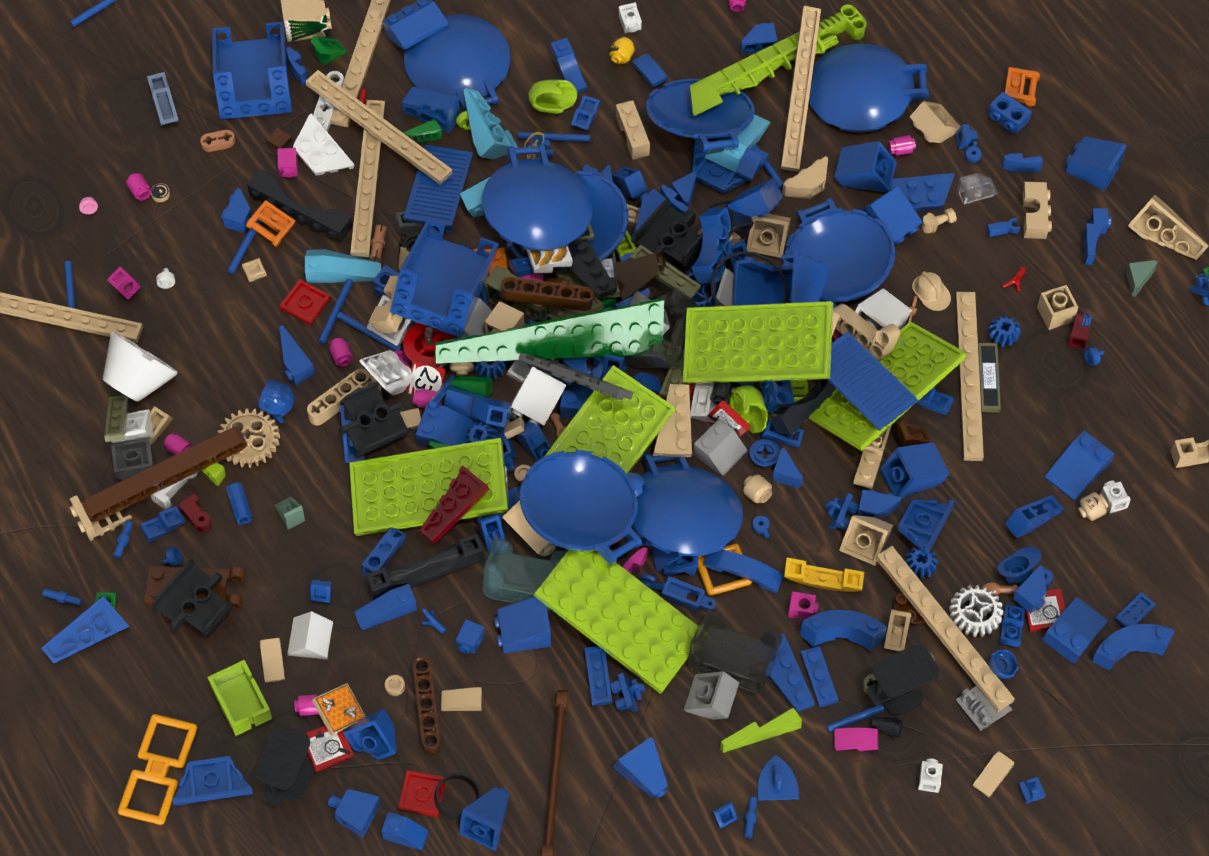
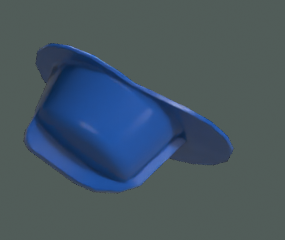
M1034 547L1022 548L1001 561L997 566L998 572L1005 576L1009 585L1022 583L1030 576L1031 569L1040 562L1042 558L1041 552Z

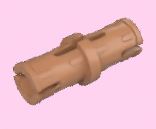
M381 225L375 226L374 238L371 240L372 249L369 259L374 261L376 255L375 262L381 261L382 250L386 243L384 239L387 228L382 226L380 232Z

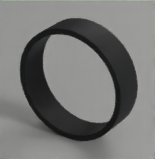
M452 773L445 776L439 782L434 793V801L442 815L449 819L461 820L462 814L449 812L443 807L439 800V787L447 780L461 779L473 787L476 793V800L481 797V792L477 782L472 777L463 773Z

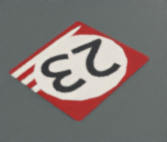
M415 361L412 362L411 372L415 378L409 384L407 393L414 394L416 389L420 390L421 388L438 391L443 385L445 369Z

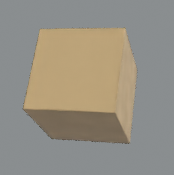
M1067 285L1041 293L1037 309L1048 330L1074 322L1079 308Z
M499 301L484 322L486 334L492 331H504L512 327H523L525 324L524 313Z

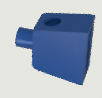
M351 789L346 790L343 798L332 794L328 801V806L336 809L334 814L336 821L362 838L381 805L378 796Z

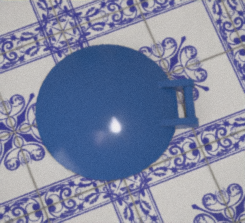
M447 15L444 17L448 21L449 26L405 50V71L414 87L459 97V104L463 112L467 111L464 95L465 88L478 91L485 98L488 105L499 103L495 90L508 74L511 57L509 45L505 37L491 23L470 15Z
M845 45L828 52L813 66L808 103L811 109L819 115V118L828 125L832 124L840 127V130L848 132L875 131L886 127V124L893 120L899 119L905 113V109L912 100L927 99L929 97L926 83L927 65H907L897 54L877 45ZM913 75H919L920 89H914Z
M702 79L672 81L664 84V87L661 89L656 88L649 94V99L646 101V111L650 119L659 127L671 133L694 138L702 152L715 148H738L739 140L736 133L749 126L754 118V105L751 99L741 90H739L741 93L739 95L735 92L720 95L723 100L722 103L693 116L690 85ZM721 137H725V138L727 139V140L712 141V142H708V140H707V139L721 138Z
M539 144L536 147L521 148L508 146L509 164L492 174L483 190L482 209L490 227H494L500 233V237L513 244L514 242L522 245L525 249L536 251L563 248L576 238L579 239L587 230L593 212L590 193L582 180L569 169L548 161L544 144ZM538 154L539 159L517 160L516 155Z
M578 171V173L574 174L587 187L593 204L590 225L594 234V240L589 242L600 261H603L615 251L625 236L629 219L628 207L620 189L612 181L604 176L594 175L593 172ZM507 242V249L512 251L517 259L525 258L518 248L520 247L519 244ZM553 267L554 269L567 270L565 267Z
M828 198L826 202L806 210L801 209L797 211L801 224L795 233L789 237L786 243L785 255L796 251L800 252L802 256H810L813 260L823 261V264L830 266L820 301L847 302L871 293L885 281L894 265L895 244L891 232L881 220L869 216L867 212L853 209V211L836 208L832 198ZM784 260V264L793 265V263Z
M584 450L566 453L559 451L541 458L527 471L521 484L520 506L528 524L545 540L571 550H596L609 564L616 562L618 557L632 548L642 545L641 538L631 528L638 510L636 489L625 471L604 456L600 458L592 455V452ZM623 537L628 540L627 543L613 552L609 549V546Z
M643 455V462L647 473L643 474L642 477L646 486H642L643 493L637 497L638 510L632 525L640 537H645L652 542V546L662 551L678 552L680 556L712 554L725 548L727 543L736 538L743 520L742 505L737 494L724 480L711 472L689 466L685 457ZM676 460L677 463L662 467H656L655 465L656 462Z

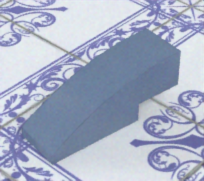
M165 72L147 76L161 126L179 121Z

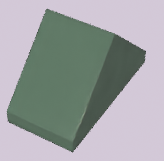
M1157 261L1129 263L1126 275L1132 296L1136 297L1155 272Z
M289 497L274 505L288 530L305 521L303 508L294 498Z

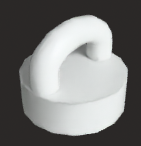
M164 268L162 273L156 276L157 286L163 289L174 286L175 276L169 272L168 268Z

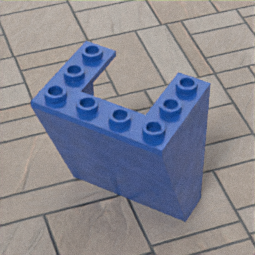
M283 21L266 23L267 39L232 42L230 27L212 28L213 78L220 120L292 112ZM273 27H278L280 33L275 35L270 30ZM223 32L227 34V38L221 40L217 35Z
M428 218L400 269L390 313L462 338L494 262L499 244L481 237L478 249L474 251L442 239L446 224ZM430 226H436L439 229V233H433L430 230ZM483 246H490L492 248L491 252L484 251Z
M796 251L789 252L788 255H781V259L793 263V265L781 264V267H779L788 283L787 303L819 302L830 266L823 264V261L813 260L810 256H802L800 252ZM744 257L743 260L736 261L733 306L783 303L785 298L784 283L773 266H768L762 261H755V258Z

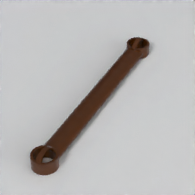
M558 690L553 697L557 716L545 842L539 848L538 856L541 850L542 856H553V834L568 690Z

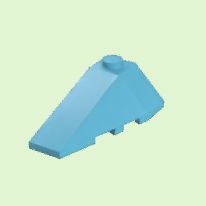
M465 88L464 95L472 138L478 155L482 158L493 160L507 155L508 146L518 148L508 130L504 131L500 126L501 120L490 113L491 107L481 94L476 90Z
M754 114V118L749 126L736 133L739 140L738 148L709 149L705 158L736 172L746 149L755 147L769 127L770 121ZM722 137V138H720V139L717 140V141L727 140V139H726L725 137Z
M326 249L307 250L305 255L307 283L346 282L347 279L353 282L372 281L381 271V263Z

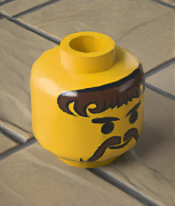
M626 37L615 39L609 49L611 60L616 64L628 63L635 51L633 42Z

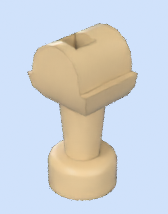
M952 208L946 209L944 214L938 216L927 213L923 217L921 228L925 233H934L938 225L946 221L948 223L956 222V214Z

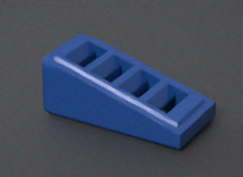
M768 417L766 428L762 431L760 438L799 448L804 430L798 428L797 432L794 433L796 434L795 440L791 439L792 435L785 437V434H777L776 428Z

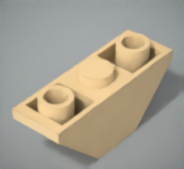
M825 156L821 160L818 159L807 169H802L795 177L788 178L783 184L782 194L787 197L811 199L824 191L828 158Z

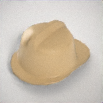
M924 271L913 281L912 288L914 293L928 309L941 311L949 306L951 295L937 274Z

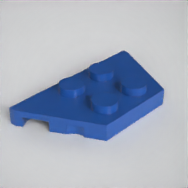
M695 141L692 172L697 173L698 182L725 194L749 181L737 175L736 172L706 159L705 155L708 151L702 152Z
M954 173L893 179L890 190L898 186L916 212L943 209L954 179Z
M912 500L898 525V530L923 552L929 554L954 507L955 501L949 500L948 503H937V500Z
M229 756L188 762L184 777L181 778L176 797L173 798V805L177 806L253 794V791Z

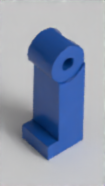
M391 528L386 532L362 563V574L366 576L368 573L386 568L397 550L403 545L406 534L396 528Z

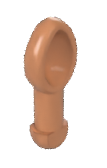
M553 413L550 416V420L557 430L556 437L558 439L566 427H563L560 416L557 413Z
M995 582L984 584L981 590L984 587L987 588L986 592L988 593L993 590V597L1001 593L1014 595L1019 586H1000Z

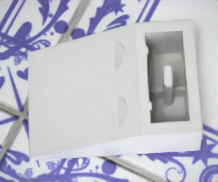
M391 350L360 359L359 361L381 386L393 396L403 393L415 378L411 369L404 365L399 356Z

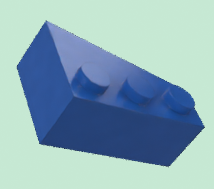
M412 87L402 101V111L425 123L436 119L441 130L450 134L456 125V118L460 114L459 97Z

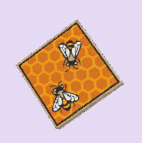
M348 683L312 700L331 736L353 726L366 717Z

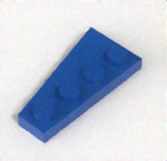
M103 596L41 649L53 663H56L129 627V625Z
M784 633L747 646L748 652L754 656L758 665L765 670L773 684L775 683L782 696L796 712L814 706L815 702Z

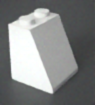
M883 288L860 303L855 312L879 331L889 324L896 325L900 330L906 324L912 310Z
M531 366L512 401V412L520 417L523 414L530 417L529 422L545 425L566 385Z

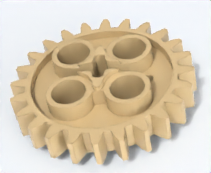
M246 409L245 413L242 414L238 410L237 416L231 413L232 419L225 418L226 424H220L221 430L217 431L218 434L232 427H238L242 429L241 432L248 443L244 450L226 458L228 462L233 459V465L240 462L243 468L245 463H248L249 468H251L252 463L255 462L259 466L260 460L266 463L265 457L272 458L271 452H277L276 446H279L278 439H280L278 426H275V420H271L269 414L264 417L263 411L257 414L256 409L252 413H249V410Z

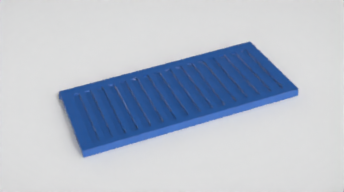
M425 145L424 149L450 167L452 174L439 185L418 169L403 220L425 224L429 218L446 224L445 227L452 228L461 199L460 193L463 192L473 152Z
M846 332L832 343L830 379L827 380L879 431L918 402V399L849 332Z

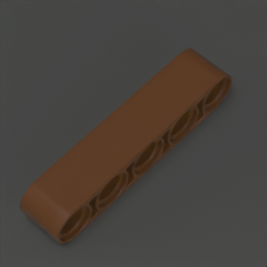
M506 277L501 282V296L507 301L581 311L590 310L593 306L594 293L589 287L516 277Z
M418 657L413 662V672L422 746L427 755L433 756L440 752L441 742L432 669L428 658ZM420 667L427 668L425 671L418 670V668ZM422 685L429 686L426 690L420 689ZM426 703L432 705L430 708L422 707ZM427 722L434 723L431 727L424 726ZM429 741L436 742V744L433 746L427 745Z

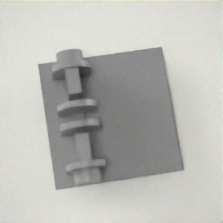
M977 686L971 690L965 689L962 692L963 695L956 699L980 731L1013 710L1008 705L997 712Z

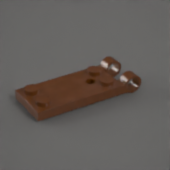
M149 566L144 600L145 605H153L154 599L158 596L159 592L166 587L168 582L183 567ZM232 567L230 569L200 568L210 577H213L217 572L222 575L221 581L213 591L226 602H232L231 609H240L242 596L238 594H228L226 596L227 582H243L246 570L241 567ZM205 592L197 594L199 598H206L208 596Z

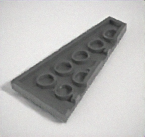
M520 353L518 359L539 367L540 371L550 373V375L559 378L562 377L565 381L572 383L576 381L577 384L586 387L588 385L589 389L595 391L600 389V393L623 401V398L632 399L634 393L564 364L525 353Z

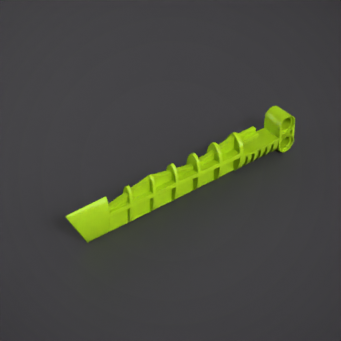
M844 5L841 11L834 14L833 17L830 16L828 19L819 22L815 55L824 54L826 49L837 45L839 41L836 35L844 31L854 40H861L864 37L866 20L854 6ZM799 32L690 85L693 116L722 103L723 100L720 95L735 92L739 95L741 94L739 90L757 86L767 76L774 78L773 72L781 65L787 70L792 69L789 61L796 59Z

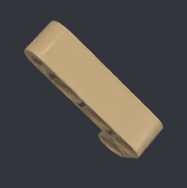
M839 304L833 308V311L840 315L835 329L843 335L849 332L877 360L882 359L893 351L900 337V330L896 325L889 324L878 331L847 305Z
M355 370L308 405L307 412L310 423L316 426L323 424L340 411V402L346 395L377 381L367 370ZM379 385L378 389L382 396L381 386Z

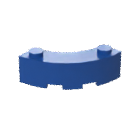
M727 207L709 208L699 216L703 240L700 255L692 266L693 274L698 284L711 283L710 279L715 266L726 256L730 255L732 242L729 241V230H731V221ZM724 263L718 268L714 283L723 274L726 268Z
M830 610L815 614L802 621L800 636L812 647L835 640L836 638H848L849 641L872 651L884 641L887 627L875 618L863 613L849 610Z
M1136 624L1124 627L1111 634L1102 642L1092 662L1107 670H1111L1118 660L1133 651L1151 652L1163 656L1175 630L1155 624Z

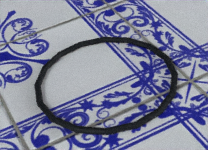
M740 251L726 256L715 266L710 282L711 295L716 306H720L714 291V278L718 268L728 259L739 255L756 256L769 262L778 271L784 283L785 298L783 303H787L788 283L781 269L771 259L756 252Z

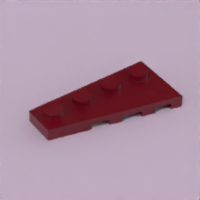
M463 465L459 469L460 473L456 479L453 478L449 484L450 488L447 493L440 498V503L436 510H432L420 529V532L434 545L490 490L488 485Z

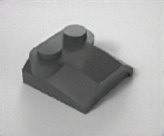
M149 437L147 439L111 444L114 474L117 479L123 481L154 466Z

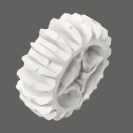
M969 585L967 590L962 588L960 593L956 592L954 598L951 599V606L949 607V612H951L950 618L954 620L953 622L956 626L959 625L960 631L966 630V636L969 632L973 633V637H976L977 633L983 637L985 632L990 635L992 629L996 630L998 624L1001 623V616L1003 615V610H1001L1002 603L998 602L999 596L993 597V590L988 593L986 592V587L981 590L979 585H976L975 589ZM970 601L969 606H965V609L960 608L964 602ZM988 613H991L992 616L988 620L983 622V616H987Z

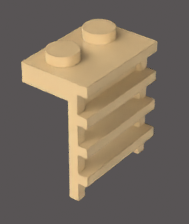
M77 495L70 498L72 504L69 507L73 517H78L79 522L77 524L81 532H85L90 541L94 540V537L102 536L105 532L113 531L115 527L123 526L126 521L132 520L131 515L123 518L120 511H118L116 515L119 520L112 523L108 516L105 518L108 525L101 528L98 521H90Z

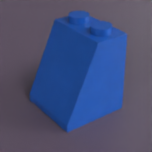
M1084 137L1081 143L1077 142L1075 145L1073 156H1068L1065 165H1067L1065 173L1105 192L1121 166L1127 145Z
M880 141L842 147L835 171V178L843 188L880 192L890 191L897 162Z
M898 186L862 209L869 216L875 219L878 218L886 225L896 245L905 240L904 235L907 233L911 235L919 230L917 226L923 223Z
M934 442L897 447L880 468L891 493L901 497V500L941 485L950 475Z
M532 597L497 609L498 617H494L496 629L500 628L501 635H497L499 647L503 646V653L551 647V630L547 606L539 599Z

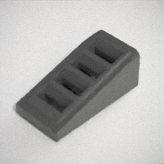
M395 212L393 222L397 235L410 233L412 230L413 232L422 230L425 225L424 223L412 221L409 223V221L403 220L405 212Z

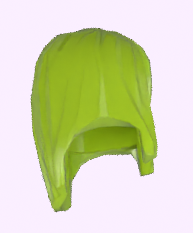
M566 80L539 81L533 84L528 93L529 102H531L533 108L539 111L559 114L574 105L577 99V89L571 82Z
M751 385L735 388L731 392L729 406L751 426L749 430L752 434L762 432L766 428L768 412L760 391Z

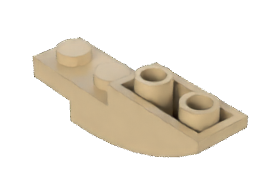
M891 426L864 449L853 484L870 489L873 488Z

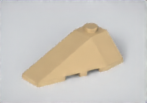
M1156 195L1150 199L1128 225L1140 237L1156 242L1163 247L1166 246L1195 260L1209 246Z

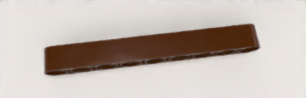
M232 427L88 497L83 501L82 506L91 522L100 521L244 450L248 443L240 429Z

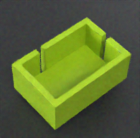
M245 660L208 677L210 687L235 736L252 729V724L258 726L272 719L270 709Z

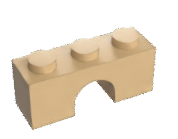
M634 101L616 104V119L620 130L625 131L627 148L632 160L649 156L650 142Z
M1025 182L1022 191L1023 207L1033 208L1036 212L1026 213L1023 222L1024 238L1046 239L1048 232H1051L1052 222L1048 221V216L1051 215V205H1048L1050 190H1047V182Z
M390 276L383 292L391 299L383 306H376L369 320V323L379 333H395L403 319L399 315L390 313L399 276Z
M1194 438L1175 440L1171 449L1175 467L1209 463V440L1202 443H1195Z

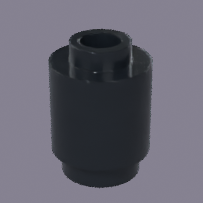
M732 382L714 383L710 400L714 405L717 406L722 400L727 404L729 403L733 389Z

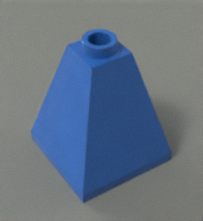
M652 737L619 758L613 765V768L650 797L656 796L659 799L667 793L666 788L668 784Z
M494 787L465 807L461 815L459 834L496 851L508 807L509 792L504 788Z

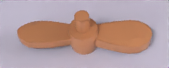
M915 295L912 299L910 307L912 311L909 315L908 323L912 322V317L916 314L917 308H915L918 297Z

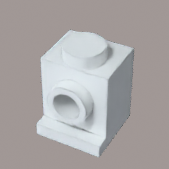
M636 2L619 6L618 17L624 33L641 30L642 20L637 10Z
M1114 480L1108 481L1104 484L1100 493L1109 506L1107 508L1109 514L1128 508L1131 500L1127 496L1121 481L1117 483Z
M936 759L922 761L918 790L939 793L943 764H939Z

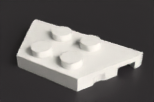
M311 113L293 145L299 157L315 176L325 174L326 172H338L339 169H353L355 167L354 163Z

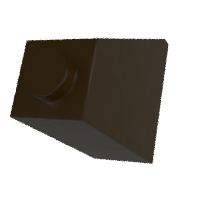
M661 252L613 263L622 300L633 296L636 291H640L665 271L664 266H666V262Z

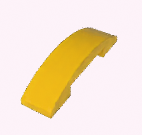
M787 558L784 577L814 588L842 592H859L863 588L864 572L846 568L843 572L806 565V561Z

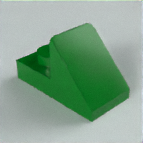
M314 36L311 40V43L315 46V55L323 65L332 62L347 52L337 39Z

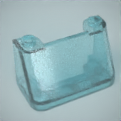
M495 538L484 569V595L490 599L517 603L535 597L533 596L567 551H555L552 554L551 561L513 554V546L510 542Z

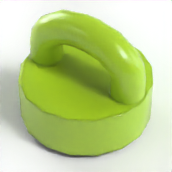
M468 111L462 112L456 118L457 125L466 131L471 130Z

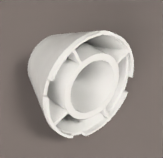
M114 331L111 333L103 380L116 390L139 402L177 375L178 372L150 352L145 351L134 342Z

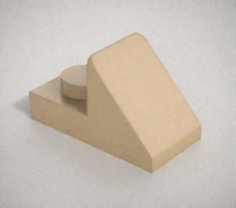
M891 609L884 644L885 649L904 650L911 613Z

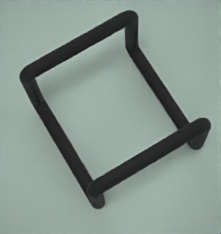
M728 199L712 203L709 208L726 204L725 207L728 209V204L732 200ZM748 221L736 225L731 223L729 238L734 231L742 239L746 238L754 222ZM748 226L744 234H742L737 228Z

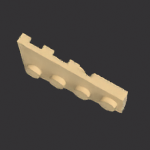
M670 384L666 401L673 405L676 410L658 433L653 456L691 457L689 385Z

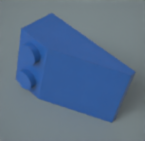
M427 402L416 432L417 445L429 448L430 441L449 446L466 444L468 438H466L465 434L470 433L468 427L473 428L475 421L446 406L437 405L435 408H431L429 406L430 402Z
M1084 430L1071 443L1044 478L1075 502L1111 465L1114 453Z
M1076 597L1048 629L1042 641L1075 664L1108 623V620Z

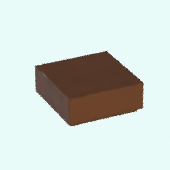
M277 127L266 139V142L278 150L285 148L292 141V136Z

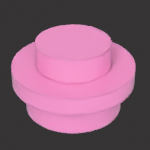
M85 197L81 200L79 209L84 214H92L97 211L98 204L92 197Z

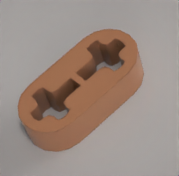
M222 130L204 134L200 139L201 147L207 152L231 148L235 144L234 133L230 130Z

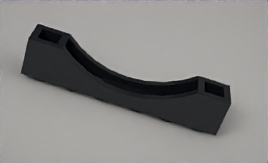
M261 169L258 170L247 184L249 195L253 199H259L262 202L268 201L288 216L295 218L299 223L310 226L316 232H322L331 240L342 242L353 227L352 217L338 209H313L291 200L281 190L275 176Z
M819 379L815 387L804 398L793 403L780 404L769 415L778 434L792 435L796 433L798 428L809 419V416L815 410L821 407V404L832 395L836 388L827 379Z
M474 534L458 540L449 548L423 561L401 567L382 568L366 574L367 584L375 600L388 591L409 584L411 588L484 561V548L478 535Z

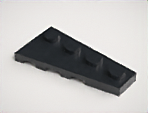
M588 239L568 247L573 260L571 267H565L568 271L570 270L579 281L581 280L586 287L592 289L599 299L617 292L614 283Z

